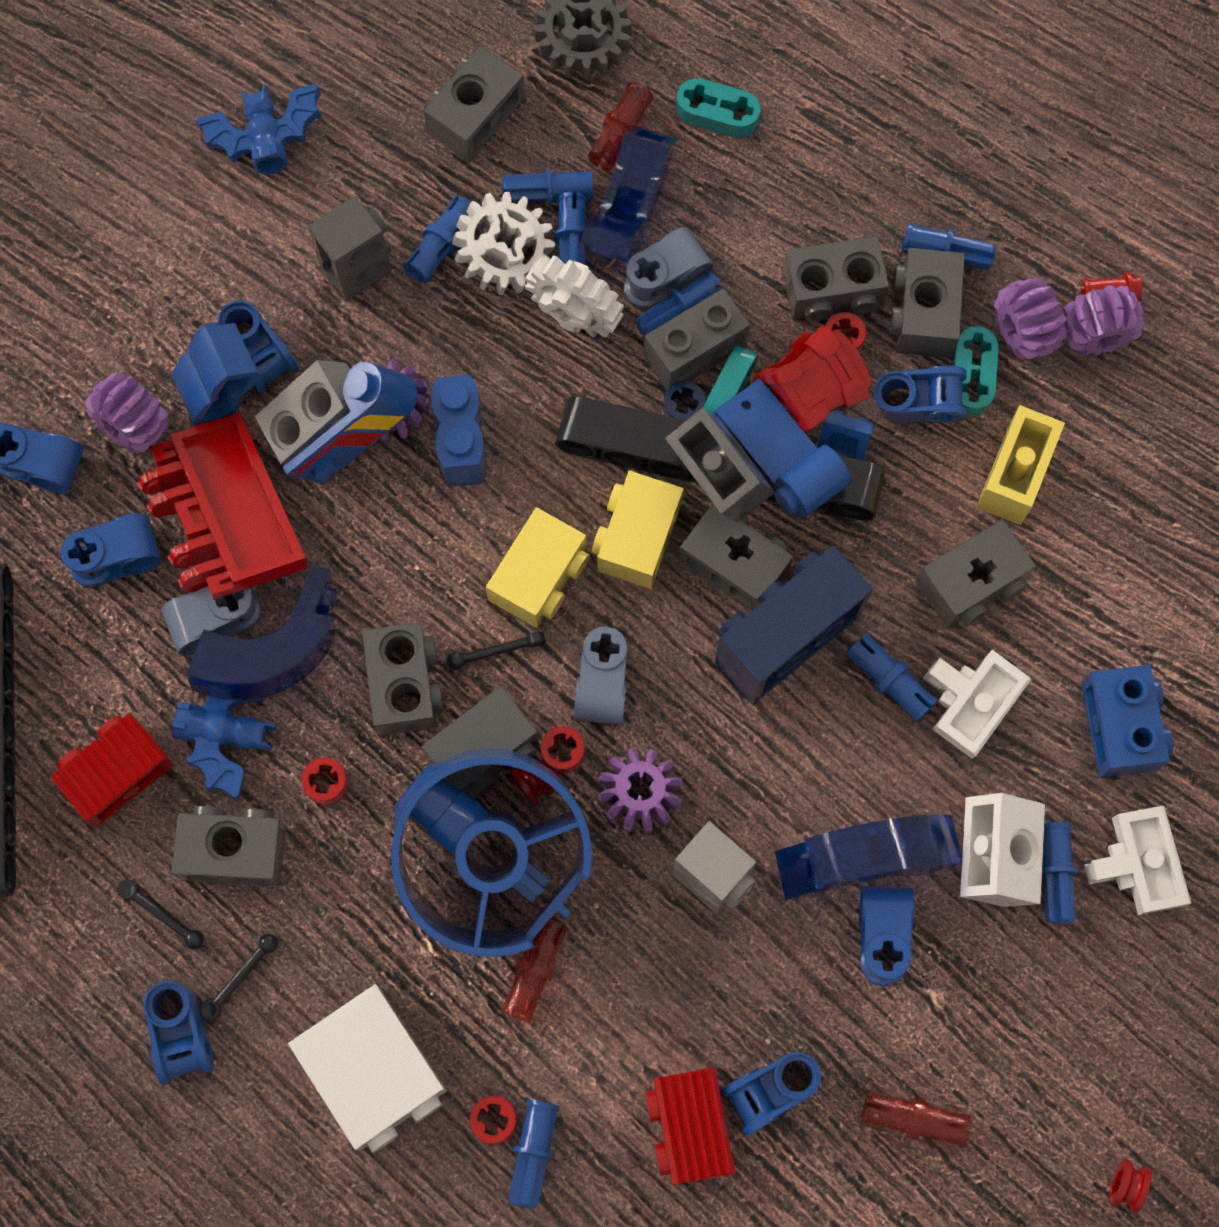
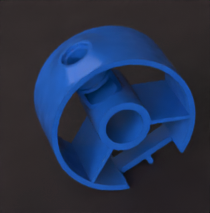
M479 749L458 754L439 763L427 765L395 804L391 867L397 893L408 914L424 932L439 943L456 951L475 956L495 957L516 954L533 948V939L555 912H559L566 918L570 915L569 907L563 902L583 878L587 880L590 878L592 863L590 834L575 798L564 782L552 770L524 754L503 749ZM496 764L519 768L540 777L550 784L564 798L572 811L522 829L513 816L501 810L485 809L462 789L459 791L444 778L459 770L479 765ZM408 817L423 827L428 836L455 857L459 875L470 887L480 891L474 930L463 928L443 919L425 904L414 889L407 874L403 857V831ZM577 827L578 854L575 861L577 866L529 925L523 924L522 926L503 931H482L488 893H498L512 887L532 903L550 881L547 875L528 861L529 853L527 846ZM489 830L500 831L509 836L515 843V851L511 859L503 866L494 869L482 868L475 864L468 856L466 850L474 837L479 833Z

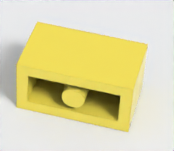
M1019 405L1008 426L976 508L1021 526L1033 506L1065 423Z
M629 470L624 485L618 483L614 485L607 506V510L613 512L608 528L599 527L592 546L591 553L598 555L597 572L652 589L682 505L684 488Z
M536 507L486 585L488 601L538 629L544 617L551 620L558 612L565 598V594L561 590L569 577L576 580L584 570L590 554L585 552L587 550L586 535Z

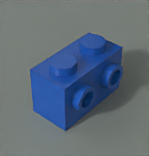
M1151 665L1091 672L1081 683L1099 778L1157 771L1170 761L1169 756L1173 753V739L1170 729L1162 724L1159 708L1163 706V690L1159 679H1153Z

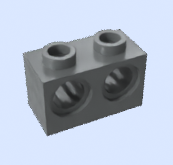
M356 196L308 226L320 268L345 301H348L392 272L388 254L392 252V249L383 235L387 231V227L378 212L373 207L366 210Z
M878 236L786 250L782 272L793 320L806 318L807 321L816 322L825 320L835 313L851 311L853 314H866L876 310L879 306H883L889 284ZM860 274L866 277L869 282L864 284L855 283L848 276ZM815 281L822 285L823 289L812 291L807 289L803 283Z
M723 288L644 336L643 358L667 391L674 383L680 381L690 382L728 359L737 344L746 348L750 324Z
M421 622L362 630L373 726L378 736L437 728L435 713L444 712L440 683L431 684L429 666L438 665L434 636L425 637ZM407 646L414 650L412 659L405 664L397 665L389 661L391 652L397 647ZM405 693H415L421 697L417 708L410 712L396 710V700Z

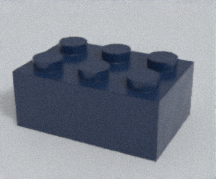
M834 545L823 554H820L817 550L808 554L795 567L794 570L798 573L785 585L779 580L774 582L758 597L757 601L760 603L758 607L747 616L742 611L736 613L720 628L719 631L722 633V636L717 641L718 647L714 663L752 706L861 617L873 588Z

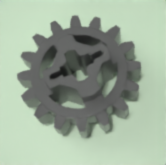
M545 0V10H538L536 13L535 42L539 43V55L541 58L550 56V68L552 70L558 69L561 65L566 66V77L571 78L576 70H582L585 80L590 79L591 70L596 68L604 76L607 74L609 61L619 66L622 63V52H629L632 20L627 19L626 4L616 6V0ZM608 21L613 29L611 36L608 35V28L606 27ZM556 25L559 27V34H561L559 40L554 35Z

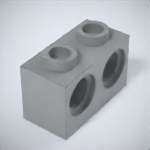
M316 360L255 416L280 464H287L350 413L343 393L344 380L350 370L347 363Z

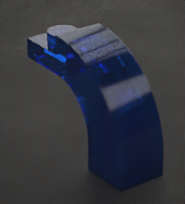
M633 125L624 133L616 167L606 196L598 212L584 227L580 243L586 244L588 250L603 257L616 258L628 262L638 252L657 206L677 138L637 125Z
M311 564L291 618L283 627L266 637L243 640L203 630L187 672L191 691L226 700H253L285 691L307 677L324 659L335 638L334 618H331L330 615L336 602L337 589L332 588L330 569Z
M944 814L909 816L856 825L805 838L806 842L775 851L785 900H798L840 887L897 876H922L962 864L961 851L952 815Z

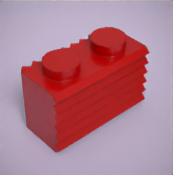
M131 713L126 714L124 718L115 716L104 723L97 731L98 739L93 740L91 745L86 746L84 750L78 747L64 755L57 764L59 770L51 775L52 780L81 816L96 829L175 765Z
M715 1067L654 1078V1090L645 1092L650 1123L660 1122L664 1143L654 1144L660 1176L670 1175L671 1184L676 1185L734 1174L735 1168Z

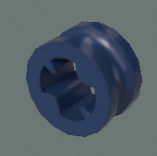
M689 381L674 383L665 392L663 401L664 415L688 420L704 407L706 398L700 386ZM682 396L692 398V407L695 410L691 411L690 408H687L686 414L676 411L677 403L673 400L677 398L681 402Z

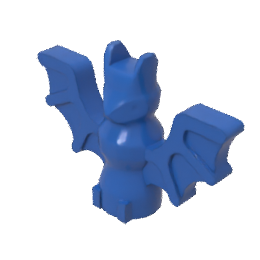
M317 84L292 90L289 94L288 108L279 120L273 117L274 106L272 101H270L267 85H262V91L250 95L246 91H242L245 104L244 114L249 121L246 129L239 130L233 127L222 112L197 118L196 123L200 130L205 133L204 143L209 150L222 149L227 152L232 163H236L242 155L251 154L254 170L257 173L270 175L282 171L288 164L284 145L293 140H298L302 143L306 142L305 134L308 125L316 118L322 117L317 106L318 98L321 95Z
M235 667L234 672L224 682L218 684L206 683L208 699L205 705L200 707L194 704L178 702L172 725L173 739L194 741L196 743L194 752L187 757L186 761L188 766L195 767L204 774L207 791L224 792L233 801H238L240 798L245 773L243 767L223 756L220 752V747L235 744L245 750L253 748L271 751L272 747L264 743L266 731L276 730V724L258 721L252 717L235 718L230 713V710L237 705L247 702H259L264 698L269 679V671L266 667L257 671H244L239 667Z

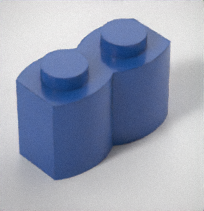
M213 322L200 327L195 332V336L188 346V352L179 358V363L173 370L172 378L194 426L233 415L240 406V397L247 393L257 381L258 372L236 324L221 325L218 322Z
M470 375L436 378L432 387L431 401L437 426L436 451L444 481L449 487L482 484L486 474L487 462L481 432L482 413L477 386Z

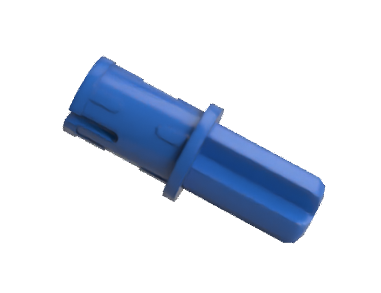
M547 168L546 173L505 175L502 179L503 194L504 192L510 193L511 202H519L524 196L528 198V202L547 201L548 206L552 205V201H558L559 195L565 192H573L572 200H576L577 192L585 195L588 200H593L592 170H587V172L551 173V168Z
M565 192L558 197L559 225L554 233V242L558 245V258L564 264L572 260L573 262L585 265V246L590 242V233L586 230L587 198L582 193L577 192L576 204L572 206L573 192Z
M908 222L901 252L906 253L908 248L965 253L964 265L990 269L996 249L991 243L953 235L954 229L951 228L949 232Z
M708 271L681 290H670L665 300L637 317L636 321L639 332L645 336L720 291L723 287H719L716 290L713 288L720 284L719 279L712 272Z
M1068 822L1044 823L1042 859L1045 919L1052 924H1068L1074 922L1076 918L1073 876L1078 874V868L1073 867L1072 824Z
M528 1099L520 1144L513 1148V1151L518 1152L508 1199L509 1203L515 1206L532 1209L537 1208L539 1205L547 1161L554 1157V1154L549 1153L557 1111H559L560 1106Z

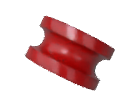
M843 312L835 314L827 321L825 327L830 331L839 330V328L848 329V335L851 336L850 342L858 352L862 350L866 337V327L861 318L855 314Z
M565 726L554 727L542 738L540 746L542 761L554 773H572L582 764L585 755L584 742L580 734L574 729ZM565 739L566 745L570 741L575 744L576 748L570 751L571 760L560 762V756H557L555 760L551 758L549 753L555 750L554 741Z
M327 757L317 758L308 763L301 777L302 787L308 797L315 803L325 806L342 800L349 786L348 776L341 764ZM323 770H331L330 774L333 778L338 776V783L329 785L328 793L321 794L317 785L312 787L313 779L321 778Z
M515 768L508 771L515 784L533 807L539 804L538 799L541 795L547 794L550 796L554 793L550 784L530 772Z
M488 1096L480 1099L474 1105L470 1113V1126L472 1132L479 1140L490 1145H499L513 1136L517 1128V1115L515 1109L506 1099L499 1096ZM490 1106H500V1114L508 1119V1124L503 1131L497 1127V1135L486 1134L487 1126L479 1122L480 1115L484 1110L490 1113Z
M1123 1159L1118 1165L1109 1192L1110 1204L1119 1206L1121 1203H1125L1128 1205L1130 1212L1138 1213L1148 1195L1152 1178L1151 1168L1142 1166L1137 1170L1133 1168L1132 1161Z

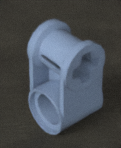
M687 227L678 228L667 234L657 243L634 254L629 259L626 266L627 278L624 283V296L632 306L638 309H650L665 300L670 290L675 289L679 291L703 276L704 273L711 272L714 263Z
M207 586L193 593L184 594L168 601L161 608V612L178 655L190 656L203 652L220 641L254 627L261 617L262 607L261 602L252 593L250 588L213 600ZM235 598H240L238 601L239 609L231 612L230 610L233 609L231 601Z
M608 626L598 627L592 630L585 638L580 677H577L573 720L622 725L626 694V681L624 679L627 643L624 636L615 628ZM600 644L610 645V653L613 654L610 655L609 662L599 661L597 651L600 649Z

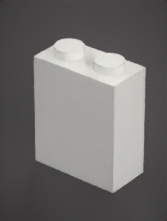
M376 984L288 1043L355 1150L362 1151L367 1146L372 1153L380 1150L399 1136L395 1127L412 1116L417 1123L442 1106L438 1097L447 1092L446 1088L381 988Z

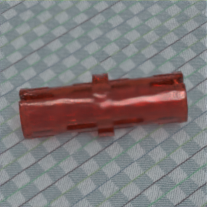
M638 82L628 83L615 110L607 113L603 120L604 129L593 149L588 153L589 161L597 168L602 158L606 159L602 166L603 171H612L614 169L616 161L626 143L633 141L639 130L637 124L647 106L653 100V94L646 86L642 87L637 97L635 93L640 84Z
M549 919L533 939V948L525 950L522 958L517 957L514 965L517 972L500 1012L523 1022L531 1023L546 981L551 982L555 972L551 969L559 947L568 931L567 926Z
M868 1090L863 1106L867 1107L865 1110H862L861 1123H870L906 1132V1138L918 1140L919 1136L956 1144L958 1147L964 1148L969 1132L963 1130H965V1127H970V1114H961L927 1106L925 1099L914 1097L911 1102L874 1093L872 1090Z

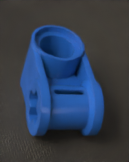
M243 300L227 303L220 310L218 323L221 325L232 323L236 325L250 323L253 325L251 330L241 335L258 372V378L253 385V389L259 396L266 392L265 386L287 372L294 374L299 371L298 365L285 344L272 332L258 310L251 303Z
M937 366L928 369L904 371L894 370L879 377L874 386L873 394L875 401L885 418L892 423H953L963 421L968 417L967 409L962 404V381L967 378V370L959 366ZM906 389L910 392L908 399L902 405L890 406L886 404L889 394L894 390Z
M0 424V474L2 476L33 484L55 493L67 494L70 492L84 451V447L80 443L58 434L41 433L13 424Z
M143 513L123 515L111 522L76 531L63 541L60 549L61 559L69 569L73 579L85 587H97L126 576L143 574L155 569L162 563L149 516ZM84 542L85 546L81 547L79 543ZM90 554L91 562L85 564L84 556Z
M861 886L859 901V928L861 931L860 964L864 976L874 985L882 987L893 985L901 979L910 966L911 933L914 922L913 888ZM882 949L888 950L889 958L898 961L893 964L889 971L883 970L882 962L873 960Z
M162 981L153 985L144 999V1012L151 1040L152 1061L157 1079L162 1086L170 1084L173 1077L202 1070L205 1074L214 1071L212 1048L199 1012L198 997L189 986L173 981ZM177 991L183 1000L182 1011L176 1018L167 1020L161 1012V1001L167 993ZM192 1052L190 1056L173 1060L175 1056Z
M793 1052L762 1069L757 1068L720 1089V1095L722 1098H729L743 1124L740 1131L746 1137L783 1116L784 1111L813 1095L820 1085L821 1072L818 1064L811 1056L805 1053ZM800 1062L808 1068L811 1075L810 1083L804 1091L793 1092L784 1085L782 1071L788 1063ZM745 1091H747L750 1097L752 1098L755 1106L758 1109V1114H756L752 1109L749 1101L747 1100L744 1094Z

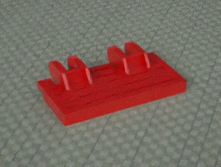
M240 412L170 434L171 440L150 446L157 468L144 472L143 475H140L139 482L137 483L145 495L149 494L151 496L156 494L149 498L147 507L150 514L155 516V518L177 514L189 541H186L184 544L180 543L178 546L170 549L168 558L171 565H174L176 569L195 566L193 568L189 567V569H185L184 572L180 573L178 583L186 593H192L208 586L211 596L215 600L307 569L304 552Z

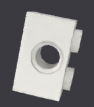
M1005 793L966 797L960 897L1002 907L1040 904L1045 804Z

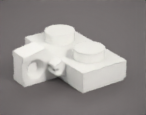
M991 650L985 656L975 671L964 665L959 672L939 658L923 678L943 694L938 702L947 708L932 730L973 759L1031 681L1030 677L994 650Z
M1152 807L1121 813L1112 817L1118 843L1108 846L1110 857L1092 860L1090 864L1084 865L1089 885L1117 880L1119 891L1131 889L1138 915L1191 904L1165 807Z

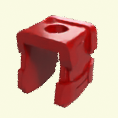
M821 326L815 333L808 334L807 330H805L789 346L791 351L778 363L769 365L754 375L756 381L761 379L804 432L822 422L831 413V410L841 405L846 409L869 398L868 388L872 385L866 365L854 345L840 330L830 331L825 326Z

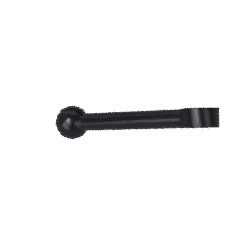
M534 632L525 638L465 654L452 652L448 655L446 663L450 669L460 670L465 663L525 647L531 648L546 643L544 632Z
M126 879L119 883L117 892L121 898L130 901L134 900L182 936L185 945L189 949H198L203 945L204 936L201 931L189 930L140 893L136 882Z
M267 933L261 936L258 943L259 947L213 1000H205L200 1005L199 1012L202 1018L212 1021L220 1016L223 1002L266 953H272L277 949L278 939L275 935Z

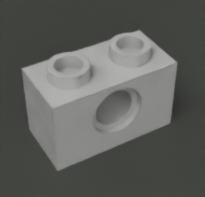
M708 821L675 858L672 875L717 914L724 905L733 910L751 890V886L756 880L750 874L756 861Z

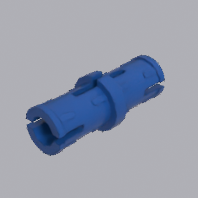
M455 195L441 217L435 223H430L424 230V238L420 245L403 264V269L412 279L426 284L442 260L447 255H452L458 247L452 245L455 233L460 231L456 225L461 215L468 216L466 211L471 203L470 200L463 196Z
M867 632L860 638V642L857 641L849 649L846 656L851 658L877 683L875 689L881 695L886 692L917 723L923 718L924 714H927L933 708L938 699L933 697L907 672L909 666L901 660L897 663Z

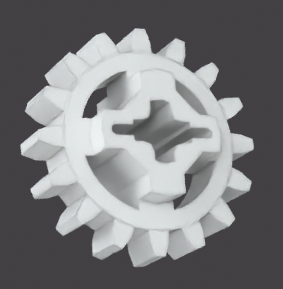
M504 192L501 201L496 202L491 193H488L483 199L482 207L472 201L466 211L468 216H460L456 225L460 231L455 233L452 245L462 247V249L457 252L455 261L456 263L468 262L469 267L464 276L469 279L476 274L482 278L480 289L485 290L489 283L492 282L496 284L499 295H503L508 284H512L513 289L520 293L525 287V278L534 263L539 261L541 256L551 260L547 255L552 253L555 242L544 238L551 232L552 225L549 223L540 224L538 222L543 212L541 208H537L532 212L526 209L528 198L523 196L518 204L511 203L510 193ZM484 222L485 227L483 230L485 234L480 235L479 239L474 240L475 229ZM500 238L501 242L497 243L496 239ZM533 246L532 258L524 265L522 262L524 259L523 252H526L529 247Z
M541 256L539 261L534 263L525 278V281L528 282L525 289L533 293L531 299L538 303L541 311L550 314L559 322L560 327L568 331L579 333L581 329H584L591 337H595L597 333L607 337L609 332L613 333L623 316L622 310L624 305L616 301L619 295L616 292L610 291L607 282L598 279L591 273L589 267L582 263L569 260L567 264H564L557 256H552L551 260Z

